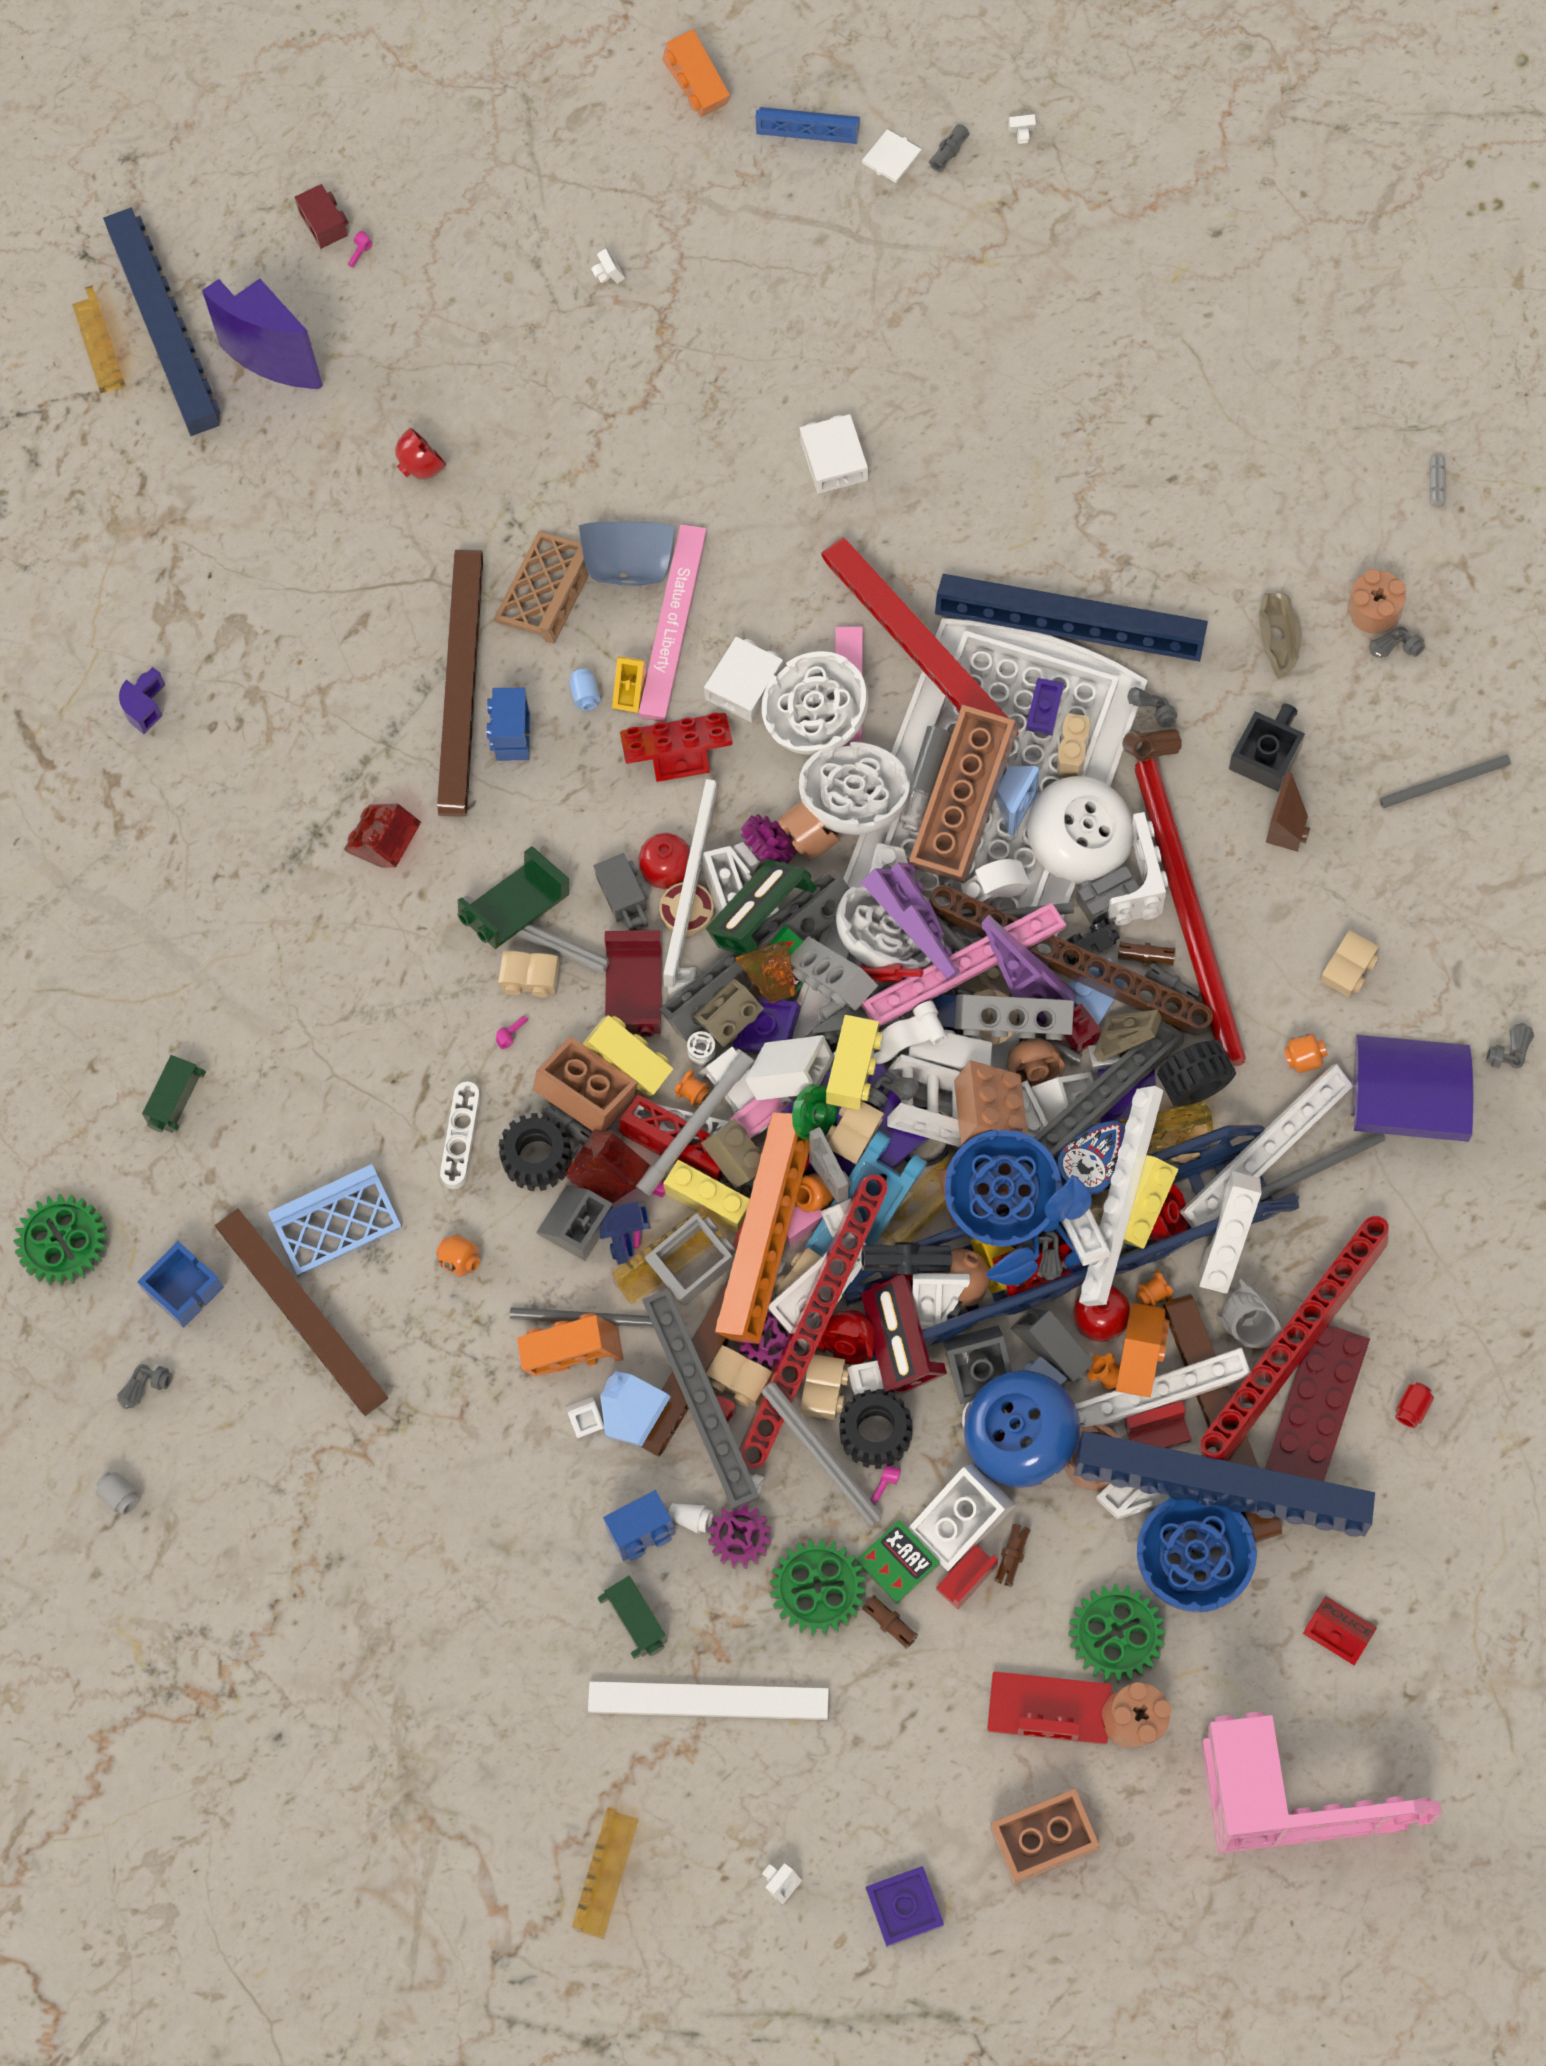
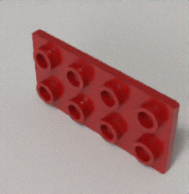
M710 713L707 716L696 718L686 717L679 721L658 722L651 726L630 727L627 730L620 731L625 763L630 764L653 760L656 782L710 773L707 750L733 745L726 713Z
M994 1671L992 1673L987 1731L1105 1745L1108 1742V1736L1104 1729L1102 1710L1106 1700L1112 1695V1685L1109 1683Z

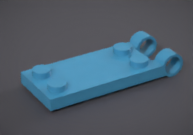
M880 1130L875 1134L848 1177L850 1181L848 1199H850L863 1177L869 1175L880 1176L881 1174H886L887 1193L866 1237V1245H875L913 1184L927 1165L925 1160L915 1154L905 1167L903 1173L899 1174L878 1160L892 1139ZM874 1180L867 1182L866 1192L870 1196H875L879 1191V1185ZM836 1200L833 1201L830 1207L838 1204ZM858 1206L857 1208L864 1222L867 1218V1211L863 1207ZM824 1218L805 1246V1249L810 1248L820 1256H823L828 1251L833 1240Z

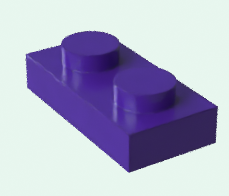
M1037 678L1026 731L1053 736L1064 683Z

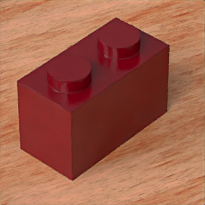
M322 184L294 197L298 212L320 249L348 236L346 225L349 224L344 212L342 210L338 211L335 207L337 202L332 192H326Z

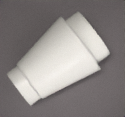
M672 1503L668 1512L672 1521L697 1534L702 1532L708 1533V1527H711L713 1523L714 1511L709 1510L705 1505Z

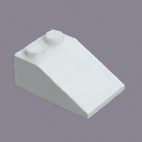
M975 1464L964 1466L908 1529L947 1571H950L975 1544L978 1545L1007 1516L1016 1504L989 1477L982 1473Z

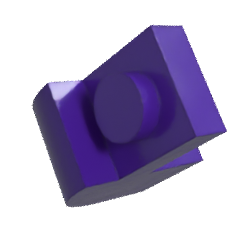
M154 667L140 675L135 685L126 679L119 691V702L127 720L143 734L162 717L158 704L152 698L165 686V682L161 673Z

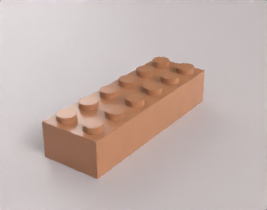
M962 705L909 862L916 869L961 883L967 881L1018 731L1015 720Z

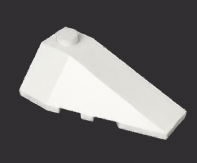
M1091 1072L1057 1077L1033 1086L1032 1090L1046 1120L1050 1123L1093 1084L1094 1080Z

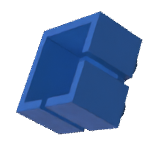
M525 687L492 688V698L487 699L488 715H490V723H487V739H489L490 751H495L497 761L529 760L530 737L525 736V733H530V708Z
M179 1241L137 1281L143 1292L182 1328L202 1310L199 1306L201 1303L207 1305L224 1288L220 1279L201 1261H198Z
M656 1490L603 1517L606 1529L623 1561L627 1559L633 1561L642 1557L646 1553L647 1547L651 1545H656V1547L663 1546L672 1540L671 1536L675 1534L672 1519Z

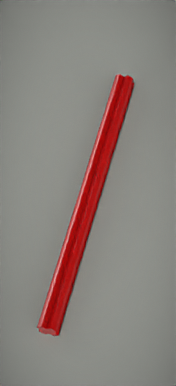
M1156 759L1140 761L1135 764V774L1149 821L1153 824L1154 838L1160 850L1161 861L1203 1003L1212 1011L1213 1018L1210 1026L1214 1040L1221 1042L1232 1065L1240 1066L1245 1063L1246 1056Z

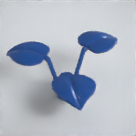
M1071 1175L1067 1183L1050 1197L1044 1207L1047 1218L1052 1220L1044 1231L1051 1232L1056 1229L1071 1250H1073L1064 1260L1067 1269L1072 1273L1089 1267V1264L1082 1265L1070 1238L1060 1226L1059 1221L1063 1222L1066 1218L1070 1220L1078 1219L1091 1206V1195L1087 1187L1074 1175ZM1038 1235L1033 1238V1251L1031 1248L1025 1247L1011 1252L986 1273L987 1278L1004 1285H1018L1031 1278L1038 1268V1264L1035 1261L1039 1257Z

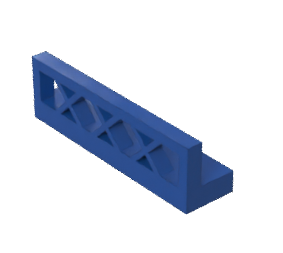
M760 107L759 110H756L755 115L756 134L857 144L860 127V117L765 107Z

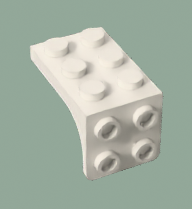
M1145 812L1134 814L1132 822L1134 833L1133 849L1143 885L1131 894L1110 899L1107 919L1108 922L1114 921L1116 925H1125L1132 920L1140 918L1144 920L1154 919L1163 912L1166 898L1165 888L1168 887V881L1165 871H1160L1158 864L1161 862L1160 850L1158 846H1153L1154 828L1151 821L1147 822Z

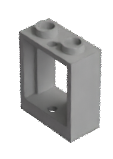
M698 1213L644 1257L675 1297L685 1306L732 1267L735 1258L733 1253L736 1252V1249L726 1237L721 1240L715 1232L719 1228L708 1216L704 1219ZM702 1229L724 1258L686 1289L665 1263V1260Z

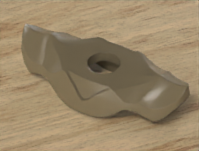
M1265 593L1260 607L1261 637L1266 655L1276 677L1279 679L1290 672L1299 659L1301 627L1298 617L1293 612L1291 599L1288 595L1284 593ZM1271 628L1279 629L1282 632L1283 638L1280 640L1275 639L1271 635Z

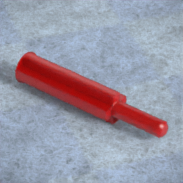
M857 965L874 982H901V978L922 977L924 974L921 968L903 969V965H887L883 968Z

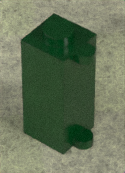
M170 1055L142 1112L144 1119L148 1123L147 1126L157 1132H163V1130L171 1133L173 1131L178 1132L180 1126L177 1122L199 1077L204 1078L206 1071L198 1068L194 1063Z
M630 1575L604 1590L605 1593L597 1598L600 1604L609 1601L637 1649L631 1652L633 1659L640 1656L643 1657L646 1654L653 1656L665 1648L664 1643L668 1642L667 1637Z

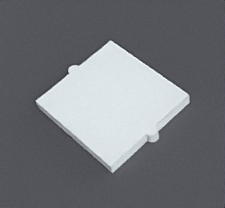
M887 129L862 159V164L876 171L877 175H883L897 183L921 154L922 149L908 142L906 137L902 138Z

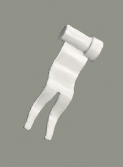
M933 1001L921 1003L914 1008V1017L897 1021L881 1032L883 1033L880 1051L873 1054V1058H877L876 1064L888 1062L909 1046L921 1044L929 1040L932 1045H939L947 1040L948 1036L937 1017L938 1011Z

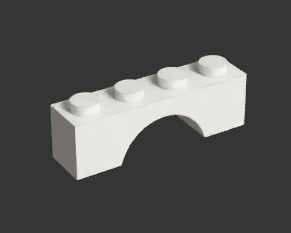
M1235 1171L1231 1172L1223 1196L1218 1226L1211 1244L1206 1247L1198 1271L1199 1287L1228 1293L1261 1196L1260 1178Z

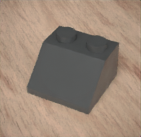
M999 1325L955 1336L943 1341L960 1405L971 1402L976 1393L993 1378L1007 1372H1012L1005 1339Z

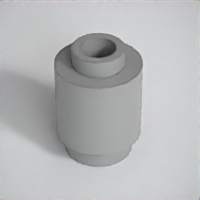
M109 1472L105 1473L97 1481L96 1493L114 1512L126 1515L138 1504L137 1491L118 1472L112 1474Z

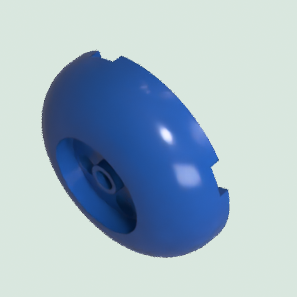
M992 1130L970 1139L956 1152L946 1173L945 1199L950 1214L966 1234L988 1245L1014 1246L1033 1239L1050 1224L1052 1220L1047 1218L1044 1207L1050 1197L1062 1188L1061 1176L1053 1156L1038 1140L1019 1131L998 1130L997 1132V1130ZM1000 1165H1010V1174L1006 1176L999 1173ZM981 1183H986L989 1185L990 1190L988 1194L980 1195L977 1192V1187ZM1006 1185L1009 1187L1007 1195L999 1194L1001 1186ZM1028 1185L1031 1188V1193L1027 1197L1020 1196L1018 1193L1020 1186ZM1002 1204L1009 1207L1008 1215L1003 1217L997 1214V1208Z
M1028 1370L1007 1372L987 1382L972 1399L964 1423L965 1444L974 1464L993 1481L1014 1488L1037 1486L1055 1473L1061 1472L1072 1458L1080 1435L1079 1413L1068 1391L1051 1377ZM1012 1403V1412L1005 1414V1406ZM1034 1409L1041 1412L1037 1420L1030 1419V1412ZM1020 1424V1427L1015 1429L1016 1425ZM1003 1430L1005 1432L1004 1440L996 1442V1437ZM1031 1438L1032 1444L1023 1448L1021 1445L1022 1441H1027Z
M1170 1498L1157 1506L1149 1514L1140 1530L1137 1542V1561L1140 1573L1149 1589L1160 1600L1176 1609L1187 1612L1217 1610L1234 1601L1245 1590L1253 1576L1257 1560V1550L1252 1529L1240 1512L1230 1511L1227 1507L1217 1505L1204 1506L1198 1501ZM1195 1531L1197 1539L1187 1541L1185 1539V1532ZM1212 1547H1219L1222 1550L1220 1558H1213L1210 1555ZM1191 1553H1198L1201 1559L1197 1558L1196 1560H1193L1190 1557ZM1172 1554L1179 1555L1181 1563L1179 1565L1171 1564L1168 1561L1169 1556ZM1196 1571H1203L1206 1575V1580L1198 1582L1194 1579L1193 1574Z

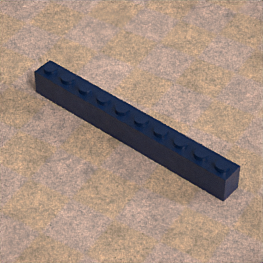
M131 207L103 217L190 437L220 426L217 416L221 414L216 400L210 401L208 395L212 394L208 380H202L200 376L204 371L199 358L193 359L191 353L196 352L191 338L185 339L183 333L187 332L182 317L177 318L175 312L179 311L174 297H168L167 292L171 290L166 277H160L158 273L162 271L158 257L151 256L150 251H153L154 248L149 235L144 237L142 231H145L146 228L141 216L136 217Z
M942 574L935 606V614L1198 662L1201 661L1208 621L949 574Z
M1083 1431L1078 1443L1074 1476L1082 1477L1086 1481L1108 1482L1118 1488H1136L1147 1494H1165L1175 1500L1189 1499L1198 1501L1204 1506L1217 1505L1227 1507L1233 1512L1246 1511L1255 1513L1262 1518L1274 1517L1284 1519L1288 1523L1295 1525L1303 1523L1315 1526L1323 1531H1341L1351 1537L1366 1536L1372 1526L1375 1492L1086 1431Z

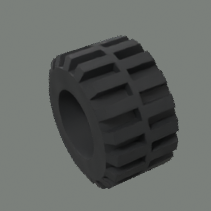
M1218 1040L1203 1041L1182 1049L1166 1060L1157 1071V1076L1174 1106H1187L1201 1102L1224 1089L1236 1075L1235 1068L1221 1042Z
M531 1113V1118L527 1119L525 1115L520 1116V1122L518 1123L514 1120L510 1122V1130L504 1129L502 1132L503 1139L499 1140V1156L508 1178L512 1182L516 1181L517 1186L520 1188L527 1185L528 1191H534L535 1187H539L540 1191L546 1190L545 1185L548 1184L552 1187L556 1186V1179L563 1180L566 1177L565 1170H570V1160H572L571 1145L564 1127H560L556 1119L550 1121L548 1115L543 1114L542 1118H538L537 1113ZM541 1141L552 1147L549 1156L539 1163H528L519 1157L522 1149L531 1142Z
M870 1389L864 1390L863 1396H860L859 1393L854 1395L853 1401H848L845 1404V1410L840 1415L841 1445L843 1444L845 1453L847 1455L850 1454L852 1461L855 1463L862 1462L863 1467L869 1468V1465H875V1469H881L882 1464H887V1466L894 1465L895 1459L900 1461L903 1458V1453L908 1451L910 1441L912 1440L913 1424L909 1408H905L904 1401L901 1398L895 1399L894 1393L889 1391L888 1395L883 1394V1389H877V1393H871ZM870 1416H881L891 1422L893 1433L884 1441L870 1442L860 1435L858 1431L859 1425Z

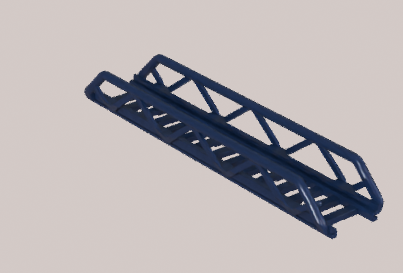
M1258 1124L1228 1125L1154 1152L1148 1156L1166 1161L1183 1154L1200 1153V1159L1176 1167L1178 1172L1172 1183L1174 1185L1188 1179L1196 1196L1205 1187L1200 1174L1214 1169L1218 1175L1227 1166L1226 1164L1232 1162L1265 1128ZM1238 1136H1254L1253 1139L1234 1146L1230 1143L1231 1140ZM1221 1140L1218 1144L1212 1145L1210 1147L1206 1146ZM1261 1175L1259 1178L1261 1187L1266 1186V1183ZM1109 1184L1107 1188H1105L1104 1190L1110 1189L1111 1184ZM1293 1192L1275 1200L1271 1196L1261 1200L1257 1205L1251 1224L1272 1218L1280 1212H1291L1299 1209V1196ZM1009 1207L997 1211V1214L1002 1217L1008 1215ZM1219 1217L1194 1228L1187 1222L1186 1231L1159 1241L1154 1240V1243L1146 1245L1144 1249L1125 1244L1128 1252L1119 1255L1114 1275L1123 1274L1145 1264L1166 1258L1194 1240L1215 1235ZM1059 1221L1060 1226L1066 1231L1063 1223ZM956 1226L915 1243L920 1245H941L968 1234L959 1226ZM972 1244L962 1247L963 1249L974 1251ZM1088 1267L1006 1298L1004 1291L993 1293L994 1303L979 1308L978 1303L966 1306L968 1313L955 1318L948 1314L947 1321L922 1330L926 1347L951 1339L987 1318L1017 1314L1036 1305L1057 1299L1083 1284ZM861 1268L844 1291L847 1305L850 1306L861 1302V1293L870 1290L871 1285L874 1283L893 1279L892 1275L895 1273L893 1271H863ZM874 1273H881L882 1278L860 1286L858 1285ZM875 1351L870 1362L877 1361Z

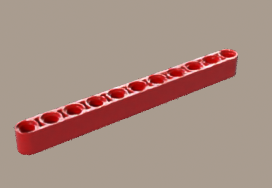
M844 537L821 552V556L827 566L959 712L962 705L1009 718Z
M879 1175L865 1176L859 1181L768 1384L774 1382L791 1404L887 1193V1183ZM870 1180H874L879 1185V1191L875 1196H870L866 1192L865 1187ZM858 1206L863 1207L867 1211V1218L862 1223L854 1218V1210ZM846 1233H851L855 1238V1245L851 1249H846L842 1245V1237ZM835 1259L840 1260L843 1264V1271L838 1276L833 1275L830 1271V1263ZM822 1286H827L831 1290V1298L827 1302H822L818 1298V1290ZM811 1312L816 1313L819 1317V1324L814 1329H810L805 1321L807 1315ZM799 1339H803L808 1347L805 1354L798 1356L793 1348L794 1343ZM786 1366H792L795 1370V1378L791 1382H785L781 1375L782 1370ZM764 1395L761 1397L739 1446L742 1458L749 1468H759L765 1463L784 1422L779 1413L770 1406L769 1401ZM767 1419L771 1423V1431L769 1434L761 1436L757 1431L758 1423ZM755 1446L759 1450V1458L755 1462L749 1463L745 1458V1452L749 1447Z
M1371 1216L1362 1223L1205 1432L1200 1442L1201 1456L1224 1461L1230 1458L1387 1247L1389 1224L1383 1217ZM1377 1232L1381 1235L1373 1236L1370 1233ZM1362 1253L1365 1256L1357 1257L1354 1254ZM1341 1274H1346V1275H1349L1350 1277L1341 1278V1277H1339V1275H1341ZM1326 1295H1330V1296H1333L1334 1298H1332V1299H1324V1298H1322V1297H1323V1296H1326ZM1316 1317L1317 1320L1309 1321L1306 1318ZM1293 1338H1299L1302 1341L1294 1343L1290 1340ZM1276 1360H1284L1285 1363H1284V1364H1276V1363H1274V1361H1276ZM1266 1381L1269 1385L1260 1386L1257 1383ZM1244 1403H1250L1253 1406L1250 1408H1244L1241 1405ZM1228 1425H1234L1237 1428L1234 1430H1227L1224 1427ZM1217 1447L1220 1451L1213 1453L1209 1452L1208 1449Z

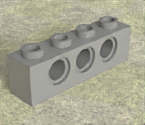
M810 936L786 960L794 968L791 973L799 981L805 982L815 991L818 990L823 996L829 1000L832 999L841 1008L847 1005L856 1011L878 986L862 968Z
M956 995L955 1029H963V1035L980 1036V1030L991 1031L992 1037H1008V1032H1018V1038L1035 1039V1034L1041 1033L1046 1034V1039L1063 1040V1035H1072L1074 1001ZM985 1008L989 1009L992 1014V1019L988 1024H985L981 1019V1013ZM1012 1010L1017 1011L1019 1014V1021L1016 1025H1012L1009 1021V1014ZM1041 1011L1045 1013L1047 1018L1043 1027L1039 1026L1036 1021L1037 1014Z

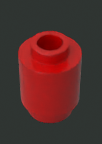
M1418 1382L1415 1385L1409 1384L1395 1409L1397 1412L1395 1419L1410 1428H1416L1418 1424H1421L1434 1400L1431 1389Z

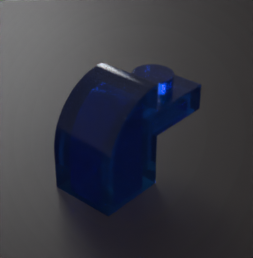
M636 1201L619 1205L611 1209L601 1223L600 1239L612 1238L613 1243L610 1244V1252L612 1258L617 1260V1265L636 1261L630 1233L651 1229L646 1202Z

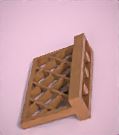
M538 531L494 617L495 622L543 636L546 642L555 644L589 576L584 562L581 543ZM543 541L553 544V549L542 554L539 553L538 549ZM568 549L577 550L574 557L563 561L561 552ZM558 555L560 563L546 568L543 560ZM540 562L543 570L529 576L527 573L529 567ZM564 569L565 574L563 578L552 583L549 575ZM546 576L549 585L535 590L532 582ZM529 584L532 592L518 598L516 595L518 589ZM553 591L554 596L552 600L541 605L538 597ZM535 598L538 606L523 612L521 604ZM518 606L521 614L512 618L505 617L507 610ZM539 613L542 614L543 618L539 626L528 623L527 618Z

